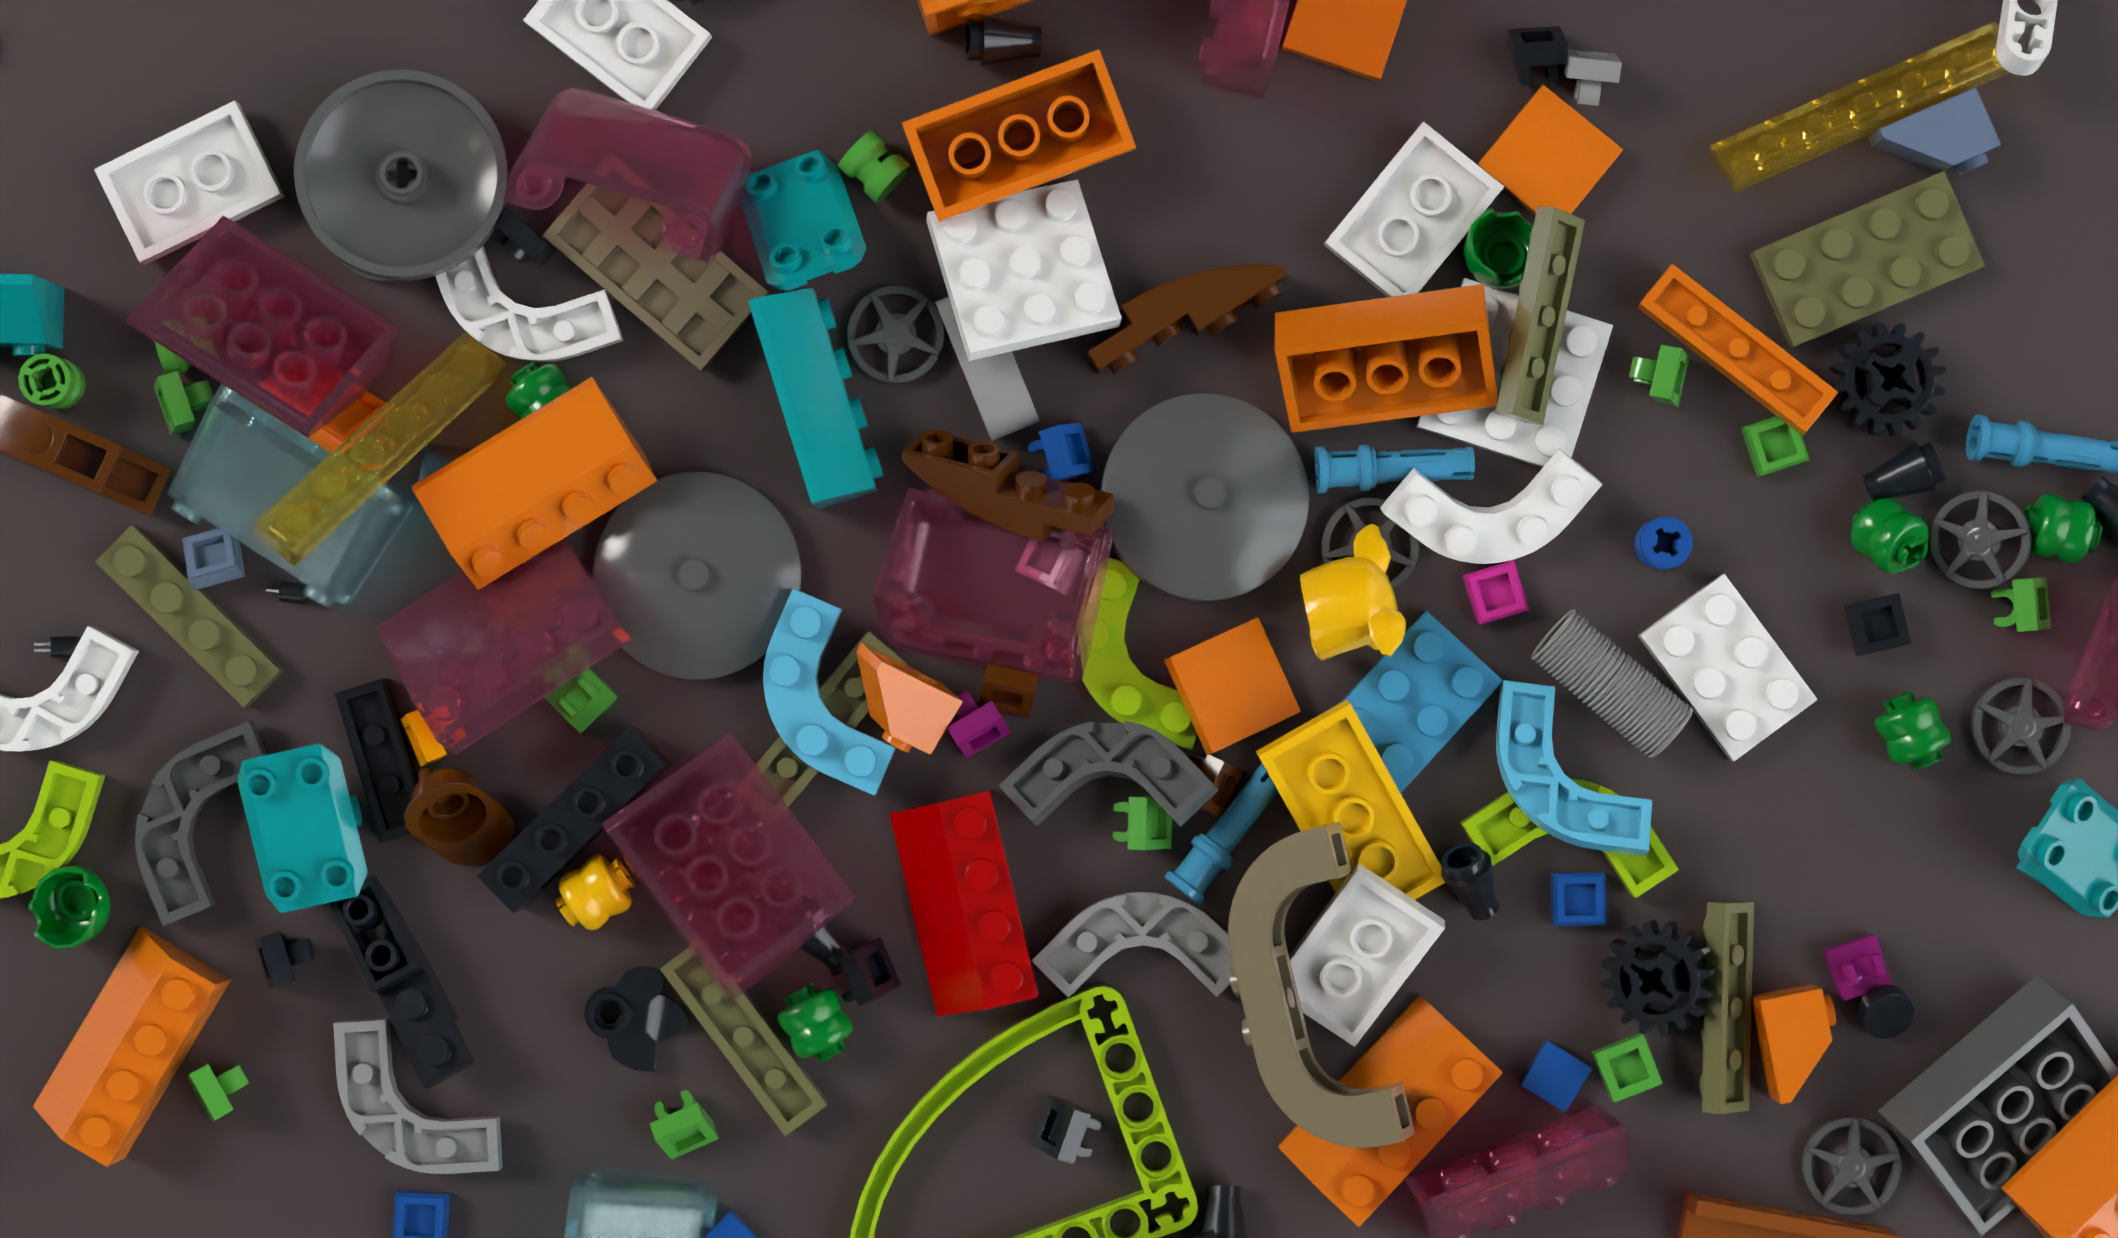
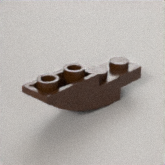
M1250 264L1226 266L1190 274L1148 290L1121 305L1120 312L1129 326L1088 351V358L1098 374L1109 368L1113 375L1140 359L1136 350L1153 340L1156 346L1159 347L1183 331L1180 322L1184 319L1188 321L1197 336L1208 329L1213 337L1236 323L1239 319L1234 312L1252 301L1257 309L1281 294L1283 291L1278 284L1285 280L1287 272L1282 265Z
M0 394L1 454L49 475L59 477L151 518L173 471L171 468L123 448L122 445Z
M926 430L902 452V461L924 482L948 500L995 526L1037 541L1044 542L1056 528L1091 536L1114 512V494L1096 490L1086 483H1067L1047 478L1043 473L1037 471H1019V452L1000 448L993 442H975L954 437L950 432L944 430Z

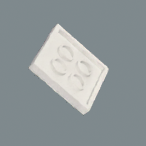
M1078 179L1025 190L942 222L938 221L935 211L927 213L926 222L968 361L1120 326L1122 318Z
M1464 278L1460 287L1483 283ZM1484 284L1497 388L1499 389L1519 295ZM1567 310L1543 425L1525 423L1495 413L1496 406L1419 416L1415 428L1540 468L1545 466L1559 448L1572 457L1613 325Z

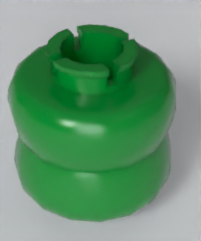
M532 362L515 373L508 381L513 388L505 398L509 410L523 419L571 390L573 387L566 383V379L557 365L546 364L538 368L536 362Z
M2047 493L2040 496L2034 506L2028 504L2024 508L2025 512L2023 513L2031 529L2030 554L2041 558L2054 557L2064 563L2073 565L2082 561L2087 552L2094 553L2096 546L2099 545L2102 534V522L2096 520L2094 507L2085 501H2067L2057 495Z
M1891 498L1878 499L1862 506L1859 509L1861 511L1860 514H1855L1852 520L1851 544L1858 554L1870 558L1879 570L1889 574L1900 573L1906 569L1914 568L1920 563L1918 559L1920 557L1924 559L1926 556L1929 529L1922 518L1907 512L1900 502Z
M1910 690L1905 694H1899L1882 703L1886 711L1875 718V727L1886 741V748L1891 761L1896 765L1911 763V768L1914 771L1921 767L1924 768L1944 758L1940 750L1951 743V733L1940 720L1936 701L1931 696L1915 698L1914 690Z
M812 982L783 998L789 1007L782 1010L777 1018L781 1028L790 1036L791 1045L796 1056L806 1059L815 1055L817 1063H821L847 1048L842 1039L849 1036L854 1028L851 1019L841 1010L836 991L831 987H825L816 991Z

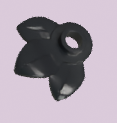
M649 966L632 968L623 974L615 986H607L595 991L586 1002L584 1010L587 1026L597 1036L607 1039L612 1057L628 1068L643 1072L656 1069L657 1053L655 1041L670 1038L681 1032L689 1024V1018L680 1004L670 997L660 994L664 983L662 971ZM611 1002L619 1006L621 1016L617 1021H608L603 1016L602 1009L606 1003Z

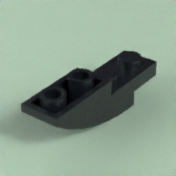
M371 876L366 879L358 896L330 902L329 905L372 993L379 995L422 1086L430 1089L475 1064L455 1023L458 1017L420 945L378 878Z

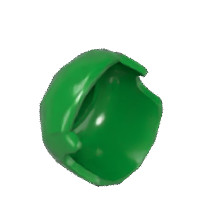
M1493 208L1485 210L1471 224L1464 246L1468 270L1476 280L1496 289L1520 287L1533 225L1523 218L1518 211L1502 213L1495 212Z
M75 865L54 868L38 881L33 900L30 901L28 909L33 912L38 927L34 932L36 938L57 950L81 946L99 935L109 921L111 905L110 897L101 877L91 869Z

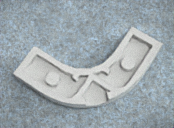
M483 246L459 266L436 275L443 299L457 322L477 341L507 357L529 362H555L574 358L623 341L608 292L605 289L556 306L532 308L517 304L501 291L493 277Z
M1559 448L1528 486L1508 502L1493 507L1468 506L1452 498L1413 468L1380 508L1387 517L1409 534L1445 557L1477 564L1500 563L1523 557L1549 543L1564 530L1603 484Z
M87 626L66 667L50 688L27 698L16 699L0 694V750L21 752L50 748L62 744L88 729L108 708L139 650L94 626Z

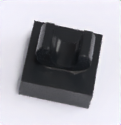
M1560 26L1508 29V51L1516 67V74L1521 85H1528L1530 69L1541 65L1546 67L1545 76L1548 83L1555 84L1559 75L1557 64H1568V43Z
M277 931L254 939L269 988L294 982L295 978L291 966L315 958L309 938L284 946L281 932Z
M881 937L838 958L839 964L830 970L832 976L844 972L851 990L842 994L841 997L843 1001L847 1002L856 999L858 1006L871 1002L901 985Z
M1049 1095L1032 1145L1057 1160L1074 1164L1077 1156H1091L1093 1150L1081 1143L1086 1128L1100 1130L1101 1123L1092 1118L1090 1113L1071 1102Z

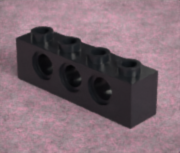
M636 727L627 728L501 851L477 877L513 914L524 910L672 763Z

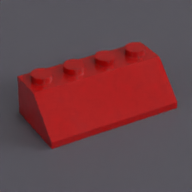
M991 789L889 813L937 1016L986 1010L1037 998L1039 991Z

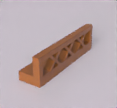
M1688 1190L1685 1191L1677 1238H1906L1890 1227Z

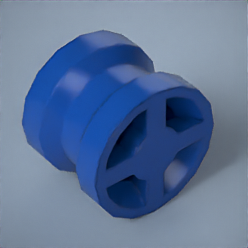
M1659 517L1645 522L1637 530L1634 538V550L1638 559L1645 566L1655 570L1674 568L1681 565L1690 556L1693 548V537L1689 527L1674 517Z

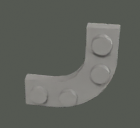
M1143 891L1114 895L1088 906L1072 918L1031 960L1068 998L1107 959L1122 949L1141 945L1163 949L1180 960L1216 997L1231 984L1229 973L1230 968L1233 967L1229 936L1211 917L1196 906L1180 898L1157 892Z
M390 1018L346 1020L333 1023L336 1078L341 1103L349 1121L359 1136L363 1135L373 1147L385 1155L384 1158L406 1169L429 1174L500 1171L503 1168L500 1116L455 1119L430 1117L411 1107L398 1091L392 1065Z

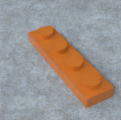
M1673 264L1669 266L1637 307L1802 436L1838 393L1837 390Z

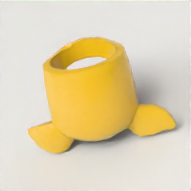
M1370 524L1357 533L1354 540V557L1331 561L1300 575L1312 647L1316 656L1322 661L1365 645H1369L1375 650H1380L1383 655L1391 656L1403 641L1406 621L1397 609L1394 591L1388 576L1385 574L1391 556L1388 546L1381 536L1379 526Z

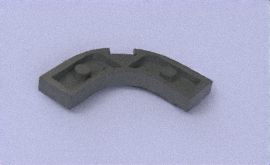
M247 721L187 747L167 762L151 782L153 785L146 796L141 813H138L135 846L143 880L162 926L172 924L216 905L196 856L193 841L194 828L197 816L207 801L224 789L238 784L237 779L242 761L267 754L254 721Z
M1092 721L1060 732L1034 751L999 785L1006 795L1036 826L1045 820L1075 790L1093 779L1108 776L1131 779L1144 788L1180 827L1219 791L1171 740L1149 727L1125 721V723L1099 724Z

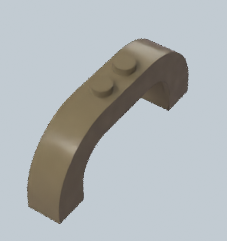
M1337 822L1298 832L1281 839L1265 850L1248 868L1236 889L1229 914L1228 936L1233 962L1229 975L1235 996L1237 998L1241 997L1246 1017L1242 1021L1244 1041L1250 1050H1254L1261 1078L1279 1108L1295 1124L1315 1137L1341 1146L1369 1148L1403 1142L1415 1134L1403 1081L1372 1088H1354L1337 1082L1320 1067L1310 1046L1284 933L1288 909L1302 890L1314 883L1352 874L1341 824Z

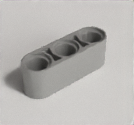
M949 296L935 301L991 441L1040 422L1012 351L968 361Z

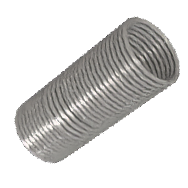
M1576 609L1569 610L1550 629L1531 655V660H1535V663H1539V667H1543V670L1551 673V677L1559 680V684H1563V687H1568V691H1573V695H1577L1578 699H1582V703H1587V707H1591V711L1599 714V717L1603 718V721H1607V724H1611V728L1619 731L1620 735L1623 734V738L1631 741V745H1635V748H1639L1641 752L1643 751V755H1647V758H1654L1661 753L1680 733L1692 715L1693 708L1689 707V704L1681 701L1677 694H1673V691L1665 687V684H1661V681L1653 677L1652 673L1649 674V671L1641 667V664L1637 663L1636 660H1633L1630 654H1625V650H1621L1620 646H1616V642H1611V638L1601 633L1600 629L1597 630L1596 626L1589 623L1588 619L1581 616L1580 612L1577 613Z

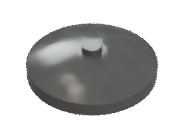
M393 69L373 72L358 77L334 91L320 104L308 120L301 134L295 156L294 180L302 213L316 237L329 252L351 268L364 274L388 280L408 281L425 279L445 273L459 266L480 250L496 229L495 224L503 214L509 190V167L506 151L497 127L487 111L473 96L455 83L440 76L417 70Z
M1195 393L1177 396L1165 400L1142 413L1127 427L1112 448L1104 467L1100 491L1114 494V512L1103 525L1107 537L1122 563L1132 574L1154 590L1177 599L1192 602H1216L1232 599L1252 591L1272 578L1285 565L1297 548L1303 535L1309 509V489L1306 471L1300 454L1287 433L1275 420L1257 407L1231 396L1214 393Z
M677 473L657 479V482L624 501L611 516L601 534L594 556V595L598 610L608 631L616 642L639 663L654 671L676 678L690 680L720 678L744 670L766 655L771 637L792 589L802 590L801 555L792 529L784 516L768 498L742 481L717 473Z

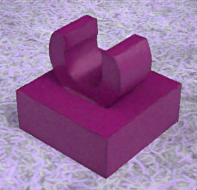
M968 690L957 696L963 701L956 712L960 720L948 726L947 729L967 759L1012 733L993 701L979 708Z
M1870 933L1822 950L1839 1000L1845 1001L1866 994L1877 986L1893 985L1875 934Z

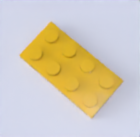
M1347 699L1255 751L1301 832L1340 822L1351 870L1359 863L1414 900L1445 883L1441 877L1442 867L1351 703ZM1349 875L1328 880L1335 893Z

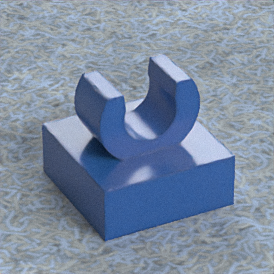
M1082 422L1057 425L1039 431L1041 439L1033 441L1028 446L1029 453L1044 450L1048 467L1037 472L1043 473L1047 478L1061 481L1096 472Z

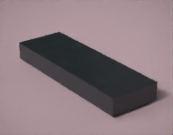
M388 678L335 693L379 842L411 834L405 827L404 813L411 802L412 792L419 779Z

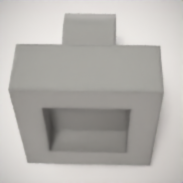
M1568 49V64H1562L1561 70L1567 78L1576 79L1574 99H1577V104L1598 106L1601 94V81L1619 83L1622 62L1614 53Z

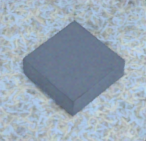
M233 524L182 538L188 582L194 590L245 577L239 532Z

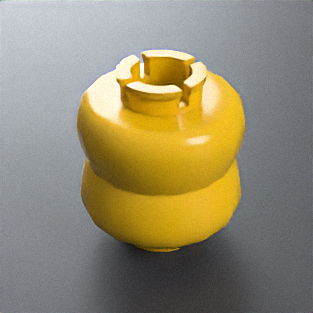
M594 854L586 859L580 868L568 871L559 878L557 885L562 896L556 897L555 902L558 907H563L559 910L570 925L574 927L576 923L580 922L587 930L594 931L601 928L610 916L621 914L629 909L632 898L628 889L633 888L635 884L631 877L627 878L630 874L620 860L615 858L610 863L603 855Z

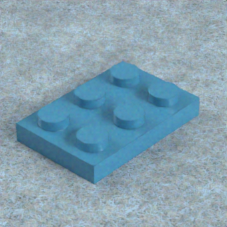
M1425 610L1405 631L1403 641L1391 656L1383 655L1341 702L1347 699L1351 703L1398 790L1402 793L1503 680Z

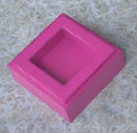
M1514 560L1462 575L1477 625L1529 610Z

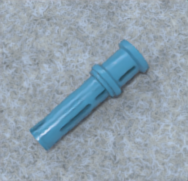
M1977 414L1972 418L1968 428L1966 455L1971 461H1980L1983 457L2008 460L2013 467H2024L2031 462L2118 475L2117 441H2105L2096 438L2037 430L2029 421L2021 420L2016 425L1989 421L1986 415Z
M1366 444L1360 445L1358 450L1327 451L1324 446H1317L1314 452V477L1317 493H1326L1328 488L1357 486H1359L1361 491H1370L1376 487V484L1402 482L1413 468L1430 481H1470L1474 479L1475 457L1472 447L1375 451L1374 447H1369Z
M1262 763L1206 836L1202 833L1198 837L1195 836L1191 841L1193 848L1174 872L1168 871L1164 876L1168 882L1200 906L1205 901L1203 893L1220 871H1228L1232 866L1233 857L1230 854L1278 794Z

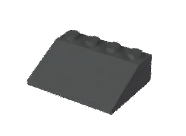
M2036 975L1880 1108L1878 1112L1900 1142L1965 1219L1983 1236L2016 1207L2001 1187L2118 1075V1068L2074 1004Z

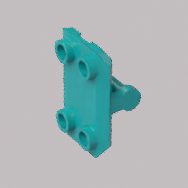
M820 150L811 151L745 176L741 205L767 284L778 290L789 291L806 285L807 280L832 271L837 274L851 269L862 260L866 245L839 168Z
M315 743L277 753L251 757L242 761L237 782L265 895L280 913L358 896L368 873L357 826L362 825V812L356 795L349 796L340 758L323 745Z
M2080 778L2065 780L2049 802L2052 805L2038 827L2033 826L2023 840L2017 853L2020 862L2016 866V870L2030 880L2049 888L2082 916L2109 918L2118 908V810Z

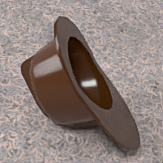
M423 767L419 771V782L412 792L411 802L404 813L405 827L414 837L422 841L440 857L459 865L485 864L492 861L513 841L515 835L513 818L501 804L482 790L470 773L458 768H445L433 772L429 768Z

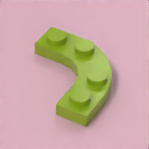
M1094 552L1076 604L1072 624L1073 654L1082 681L1094 700L1118 722L1125 723V721L1149 727L1161 733L1175 745L1192 750L1197 732L1178 690L1158 684L1141 674L1128 655L1124 640L1126 619L1140 579L1132 574L1122 561Z
M58 760L49 761L34 812L26 827L9 842L0 844V899L16 896L35 889L41 878L54 868L65 867L72 860L81 847L90 827L105 779L104 774Z
M1571 779L1580 787L1598 793L1618 795L1601 785L1584 780ZM1509 792L1501 795L1460 822L1472 843L1477 844L1490 855L1492 866L1532 840L1548 834L1534 824L1520 810ZM1652 827L1650 829L1649 851L1645 856L1601 850L1633 898H1637L1679 870Z

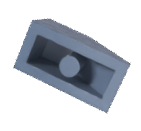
M1976 87L1880 128L1867 137L1873 148L1937 173L1956 167L1959 175L1988 163L1989 161L1985 153L2001 145Z

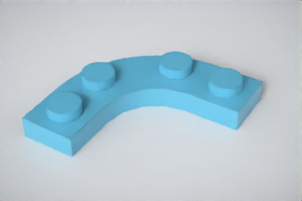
M793 588L771 637L764 661L763 685L770 717L783 741L801 760L830 777L875 796L896 747L849 727L833 716L821 698L817 677L821 659L843 609Z
M1503 680L1500 686L1496 731L1497 762L1504 784L1520 810L1539 828L1566 843L1595 850L1645 856L1649 851L1652 800L1598 793L1580 787L1566 776L1554 757L1552 743L1555 687Z

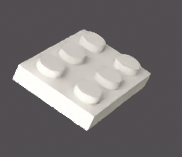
M538 0L523 19L526 25L648 119L712 39L708 31L668 0Z
M235 100L94 169L139 263L144 265L285 197L241 105Z
M1423 121L1325 241L1324 246L1387 297L1415 294L1423 288L1466 235L1471 224L1488 208L1504 186Z
M1720 574L1638 635V638L1687 704L1693 708L1695 715L1730 761L1737 760L1818 700L1725 574Z
M1358 863L1352 870V874H1349L1289 955L1302 1012L1355 1047L1443 932L1445 920Z

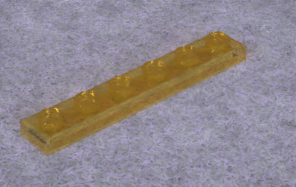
M1994 21L1710 145L1712 160L1736 193L1871 134L1880 128L2006 75L2010 72L2005 70L1996 58L1999 26Z
M463 333L260 517L254 524L253 534L295 567L503 374L506 362L469 333Z

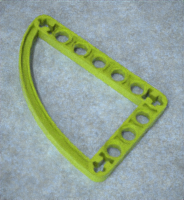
M1099 984L1072 994L1069 998L1065 997L1053 1002L1006 1028L979 1046L948 1071L917 1102L894 1131L876 1160L860 1196L850 1238H875L876 1225L882 1204L897 1171L915 1143L934 1120L961 1093L996 1065L1027 1045L1080 1019L1082 1020L1143 1189L1011 1238H1061L1067 1229L1076 1226L1088 1231L1091 1238H1160L1189 1226L1196 1218L1198 1211L1196 1194L1127 1005L1120 991L1113 986ZM1103 994L1106 1001L1115 1000L1118 1005L1117 1008L1111 1010V1019L1115 1029L1125 1023L1128 1032L1112 1034L1098 1043L1095 1033H1105V1028L1099 1016L1090 1017L1087 1010L1094 1007L1093 997ZM1114 1044H1128L1135 1052V1063L1125 1072L1113 1071L1106 1064V1052ZM1132 1093H1145L1153 1101V1111L1143 1121L1131 1120L1123 1111L1124 1101ZM1150 1142H1162L1171 1150V1160L1161 1170L1149 1169L1141 1160L1142 1150ZM1175 1191L1178 1199L1187 1197L1189 1203L1182 1206L1183 1215L1181 1217L1173 1218L1170 1211L1154 1215L1159 1226L1149 1229L1147 1212L1140 1203L1141 1201L1150 1199L1151 1209H1155L1166 1204L1165 1194ZM1120 1209L1133 1210L1140 1218V1227L1132 1236H1118L1110 1227L1111 1217Z

